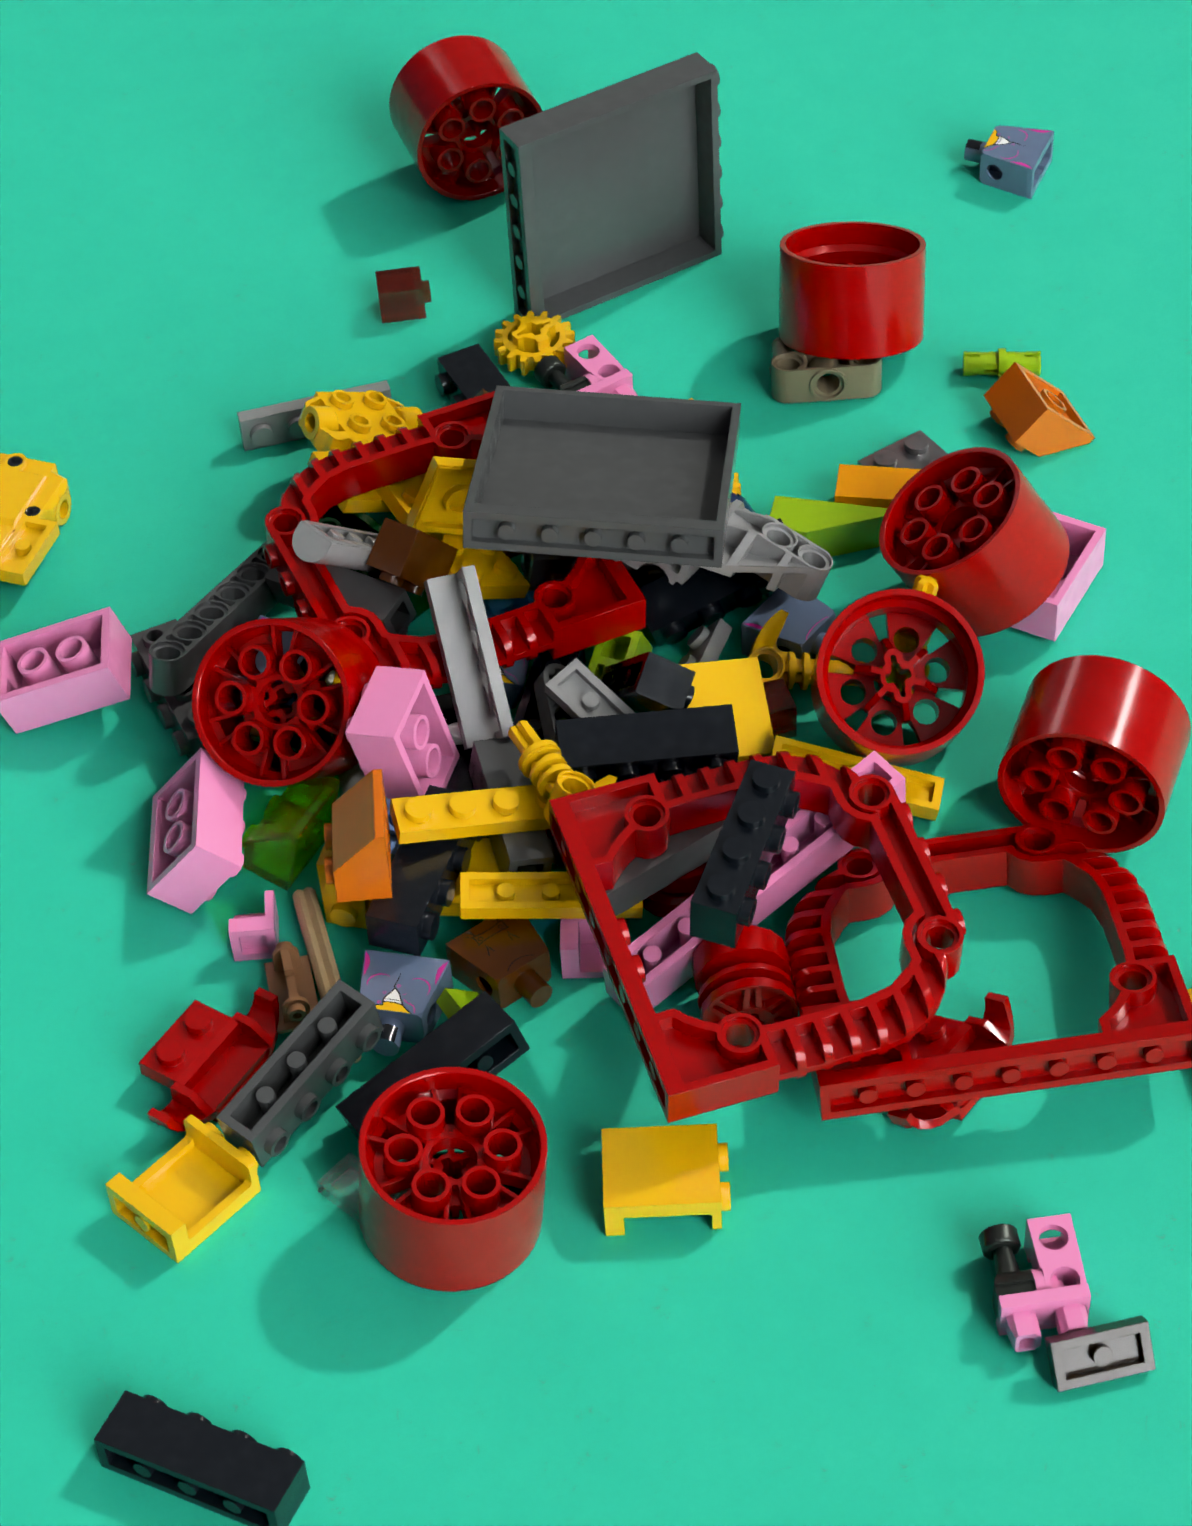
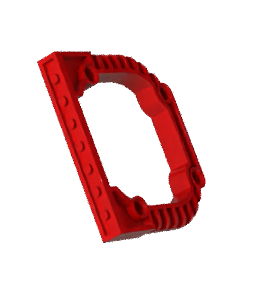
M495 391L417 415V428L408 430L406 427H401L396 430L395 435L385 437L384 434L376 435L373 438V442L363 445L361 441L351 444V449L341 452L336 448L328 452V457L321 460L317 458L312 459L308 462L306 469L300 474L298 472L294 474L285 493L281 494L279 507L272 509L266 515L264 521L267 544L263 545L265 560L270 569H277L279 583L286 597L290 595L293 597L297 617L324 618L347 627L369 646L380 666L425 670L432 689L442 688V684L448 683L437 635L420 637L393 634L386 630L382 621L373 612L362 607L349 606L325 565L305 562L295 554L292 546V537L301 520L319 522L321 517L331 507L351 497L425 474L433 456L477 460ZM578 557L574 567L563 581H547L536 588L534 602L488 618L499 667L502 666L504 669L512 667L515 661L523 658L530 661L537 658L538 653L547 650L553 659H557L632 633L635 630L638 631L646 628V598L621 560L615 562L613 559Z
M777 751L776 755L762 757L759 753L750 755L748 760L740 762L730 760L724 762L723 766L713 769L707 766L698 769L697 773L684 776L682 773L673 775L671 780L658 783L655 774L651 773L549 800L550 830L668 1123L773 1094L779 1090V1081L792 1077L794 1079L802 1078L807 1073L817 1070H830L835 1065L849 1062V1064L861 1061L863 1057L874 1054L879 1056L900 1044L905 1045L932 1021L944 997L947 980L954 977L959 971L964 935L966 934L963 915L958 908H952L948 900L946 881L941 872L935 873L930 863L931 856L928 844L924 837L918 838L915 833L913 816L909 805L906 802H900L891 783L882 776L868 774L859 777L858 774L844 765H841L839 770L823 763L821 758L816 755L806 754L804 758L791 756L787 751ZM751 759L796 771L794 791L801 793L798 808L828 815L835 831L844 841L855 847L869 850L904 924L899 955L902 973L890 986L863 999L762 1025L759 1019L751 1014L742 1012L732 1013L724 1017L718 1024L691 1017L674 1008L655 1013L643 984L646 981V975L642 960L638 954L631 955L628 947L631 944L628 926L624 918H616L606 891L614 888L622 872L636 857L652 859L662 855L668 848L671 835L724 821ZM734 1045H743V1046H746V1047H740V1048H739V1047H735Z
M1029 824L929 838L925 840L930 850V863L935 873H942L947 884L948 894L1008 885L1015 891L1027 895L1064 893L1091 909L1104 929L1116 966L1112 968L1109 974V1010L1098 1019V1033L912 1059L909 1046L900 1044L889 1049L885 1054L866 1056L861 1058V1061L851 1064L849 1062L838 1064L833 1069L826 1071H813L811 1076L823 1121L1192 1068V1001L1175 956L1168 954L1145 890L1139 886L1137 878L1128 869L1119 867L1118 862L1114 858L1102 852H1087V848L1083 843L1059 838V834L1055 829L1043 824ZM853 849L838 859L837 870L821 878L815 886V891L809 892L801 898L794 909V914L788 921L785 933V946L788 952L792 972L791 980L795 988V997L800 1016L852 1002L849 1000L844 987L834 944L849 923L881 917L890 911L894 905L868 849Z

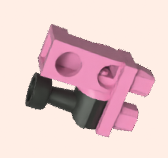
M593 334L564 347L565 365L556 356L550 355L541 359L534 369L535 379L546 388L554 387L555 390L638 396L633 389V374L629 370L624 369ZM588 350V359L581 358L578 354L581 351Z
M1071 1213L1026 1220L1024 1249L1028 1263L1032 1265V1269L1020 1271L1015 1259V1255L1021 1247L1016 1227L1010 1224H997L986 1228L980 1233L979 1242L982 1253L987 1259L993 1260L996 1277L994 1279L993 1309L997 1317L996 1326L999 1336H1008L1015 1352L1031 1351L1041 1346L1042 1335L1040 1330L1057 1327L1058 1334L1088 1328L1091 1293L1086 1282ZM1056 1230L1060 1232V1236L1039 1239L1040 1235L1045 1231Z

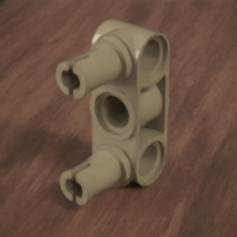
M780 337L772 342L773 358L770 365L771 395L778 402H830L834 400L869 398L881 392L882 358L859 360L823 358L798 351L795 352V350L786 346L780 340Z

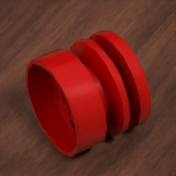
M750 925V927L744 926L735 948L703 939L694 950L691 965L695 988L699 994L698 1007L701 1011V1020L718 1024L724 1017L732 1013L742 1012L751 1014L759 1019L762 1025L798 1016L799 1008L795 997V988L790 978L792 972L787 948L783 939L772 930L755 925ZM734 1045L735 1047H739V1048H740V1047H746V1046H743V1045Z

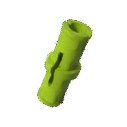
M998 348V351L988 352L963 351V376L998 375L999 379L1014 362L1040 376L1041 351L1015 352L1006 351V348Z

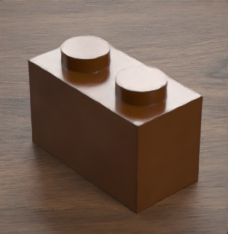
M385 517L366 564L381 571L379 579L422 597L425 590L424 582L427 579L449 574L458 549L418 529Z

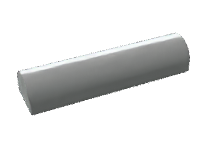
M301 520L293 533V550L305 562L379 574L381 572L366 564L378 536L377 533L308 520Z

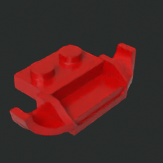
M259 987L254 992L253 1004L248 1014L244 1015L236 1012L232 1018L194 1000L139 1061L141 1074L170 1088L172 1100L164 1109L160 1111L153 1107L147 1113L149 1119L156 1124L163 1125L177 1132L185 1131L183 1120L190 1114L204 1124L211 1120L218 1123L216 1119L218 1114L273 1053L278 1039V996Z
M989 992L984 997L985 1012L982 1019L969 1016L963 1022L934 1015L927 1027H924L913 1036L911 1041L905 1044L909 1046L912 1059L1012 1045L1014 1040V1023L1008 996ZM980 1098L914 1107L906 1111L893 1110L889 1111L887 1115L892 1123L900 1127L933 1129L945 1124L952 1118L962 1121Z

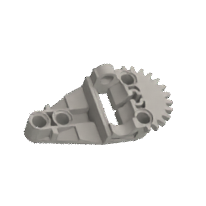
M736 499L730 502L722 568L622 560V562L635 570H638L646 563L657 565L665 571L669 583L672 585L676 582L683 585L699 568L732 577L736 572L755 573L769 582L766 587L767 590L775 592L779 588L795 599L813 601L817 598L832 568L833 558L826 550L767 514L762 515L751 512L745 508L742 501Z

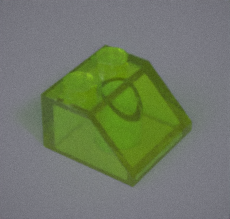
M333 776L318 778L300 784L289 785L281 796L274 795L265 809L264 818L258 826L256 824L250 825L242 838V847L244 848V863L242 867L288 891L325 842L324 823H332V803L337 800L340 780Z

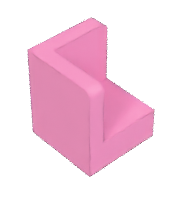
M266 890L264 892L265 913L242 914L229 919L228 933L234 962L272 958L275 946L279 943V916L274 890Z
M560 919L562 979L604 978L602 970L604 962L587 920Z

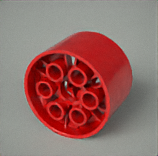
M470 35L444 38L417 52L398 73L389 99V112L392 123L425 181L438 193L457 200H479L504 191L499 128L543 112L506 52L488 39ZM476 136L473 140H465L466 137Z
M860 221L815 224L786 234L780 241V340L789 348L804 354L845 360L888 357L916 347L923 340L926 264V242L924 238L911 230L899 226Z
M987 447L958 450L940 457L922 468L905 483L889 504L879 533V545L884 559L907 587L912 589L914 580L919 575L935 578L939 586L936 597L954 607L967 620L977 637L1005 630L1022 621L1041 606L1060 582L1068 563L1070 550L1069 538L1065 528L1013 460L1005 453Z
M902 588L887 589L868 594L844 609L832 622L822 640L811 676V696L817 718L827 735L846 753L865 758L875 750L889 764L899 767L923 762L944 750L973 716L980 702L984 687L985 666L982 649L974 630L967 620L954 607L934 595L923 591ZM885 614L887 638L879 642L869 618ZM937 628L949 641L931 654H928V651L925 648L922 649V647ZM901 632L911 634L915 638L916 649L911 652L898 650L893 642L894 636ZM859 643L870 645L875 653L874 660L869 663L858 662L852 656V647ZM830 657L849 665L854 670L853 674L828 672ZM933 662L941 664L947 672L946 680L941 683L931 682L924 673L925 666ZM892 663L899 675L906 674L908 677L902 684V696L895 683H887L886 681L891 674ZM874 679L878 680L880 688L878 692L874 687ZM847 684L858 685L864 693L863 701L856 705L846 703L841 697V688ZM937 691L963 692L960 707L958 708L936 698ZM885 695L890 697L891 702L884 700L883 697ZM921 703L930 705L935 710V721L927 725L919 723L913 714L914 706ZM863 710L868 716L858 730L855 731L845 720ZM879 714L889 716L893 720L894 731L889 735L876 733L872 728L871 719ZM902 724H909L919 743L904 745Z
M292 617L266 618L245 622L219 637L206 652L198 667L192 690V713L198 736L208 754L223 770L233 777L252 785L281 787L340 775L358 764L355 753L346 739V724L357 709L364 685L369 683L376 666H380L369 646L356 633L328 619ZM293 632L289 651L283 655L282 633ZM259 651L266 657V668L263 672L257 669L255 663L256 655ZM301 655L306 659L308 664V670L305 676L303 670L297 662L298 658ZM335 668L341 683L327 686L324 680H319ZM240 691H241L242 697H243V701H242L241 706H240ZM266 692L269 693V699L265 700ZM292 694H297V701L292 703V708H280L281 705L287 703V700L292 698ZM321 698L326 708L323 716L322 713L314 708L315 702ZM273 718H280V722H277ZM253 727L256 728L260 735L258 747L249 735ZM323 728L337 735L331 747L317 734V729ZM296 733L301 738L302 743L298 753L294 752L290 746V741ZM274 752L280 757L281 766L272 761Z
M1099 655L1072 656L1055 661L1043 668L1034 677L1029 686L999 765L997 781L1000 794L1008 809L1023 825L1043 824L1050 826L1057 831L1059 838L1083 843L1087 848V852L1117 853L1141 846L1149 841L1162 825L1191 736V723L1188 712L1179 696L1170 686L1150 671L1133 663Z
M439 1067L423 1070L399 1080L374 1101L363 1120L359 1134V1220L368 1248L388 1271L400 1279L422 1288L436 1291H466L484 1287L504 1278L520 1266L529 1256L539 1238L542 1227L548 1143L543 1120L528 1097L517 1087L494 1074L466 1067ZM455 1149H459L465 1152L461 1154L455 1153ZM446 1150V1154L441 1155L437 1159L433 1158L438 1152ZM404 1159L408 1160V1162H398L397 1160ZM501 1184L520 1188L523 1191L517 1195ZM409 1188V1190L406 1193H404L401 1197H399L396 1201L389 1196L391 1194ZM459 1210H462L464 1219H458Z

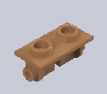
M288 941L280 942L275 946V950L272 953L273 962L264 963L269 992L278 996V1035L293 1032L318 1004L309 955L300 956L298 949Z

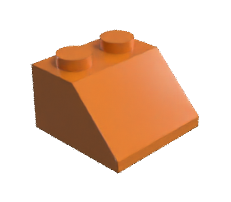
M1016 362L983 395L992 408L989 412L990 416L1007 430L1008 433L1005 435V438L1020 452L1026 449L1041 457L1089 444L1095 439L1062 390Z
M375 769L369 772L333 802L332 823H324L326 850L333 851V857L324 858L325 878L327 885L335 884L337 902L392 898L390 826L382 769Z

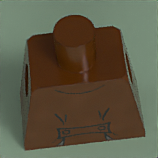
M485 919L445 944L452 976L472 991L478 992L479 995L486 991L501 1008H506L522 997L532 1007L537 1008L545 1004L551 997L552 987L547 983L552 976L550 953L546 944L528 919Z

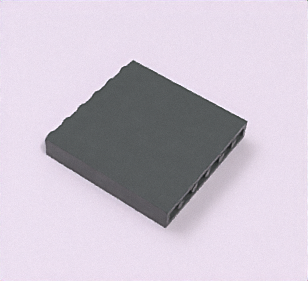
M698 52L499 128L514 310L516 314L522 317L526 316L528 311H532L534 316H540L543 311H547L549 318L561 315L562 320L722 254L721 238L724 232L721 225L723 200L720 194L722 169L719 164L721 137L718 125V117L721 114L718 103L720 76L716 67L705 60Z
M497 385L463 509V548L722 568L739 443L741 403Z

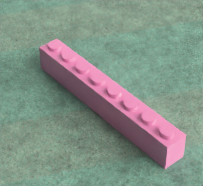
M875 750L851 769L859 777L868 774L882 776L891 783L900 802H906V778ZM800 809L797 811L794 819L789 818L785 825L786 836L782 850L779 855L773 854L770 862L772 863L770 878L765 890L759 889L755 898L757 899V907L751 925L757 926L855 847L838 835L828 815ZM693 895L628 945L631 955L638 954L642 960L646 975V981L643 984L653 1008L693 977L691 965L693 952L703 940L690 936V904ZM603 965L602 970L606 992L621 1007L606 967Z

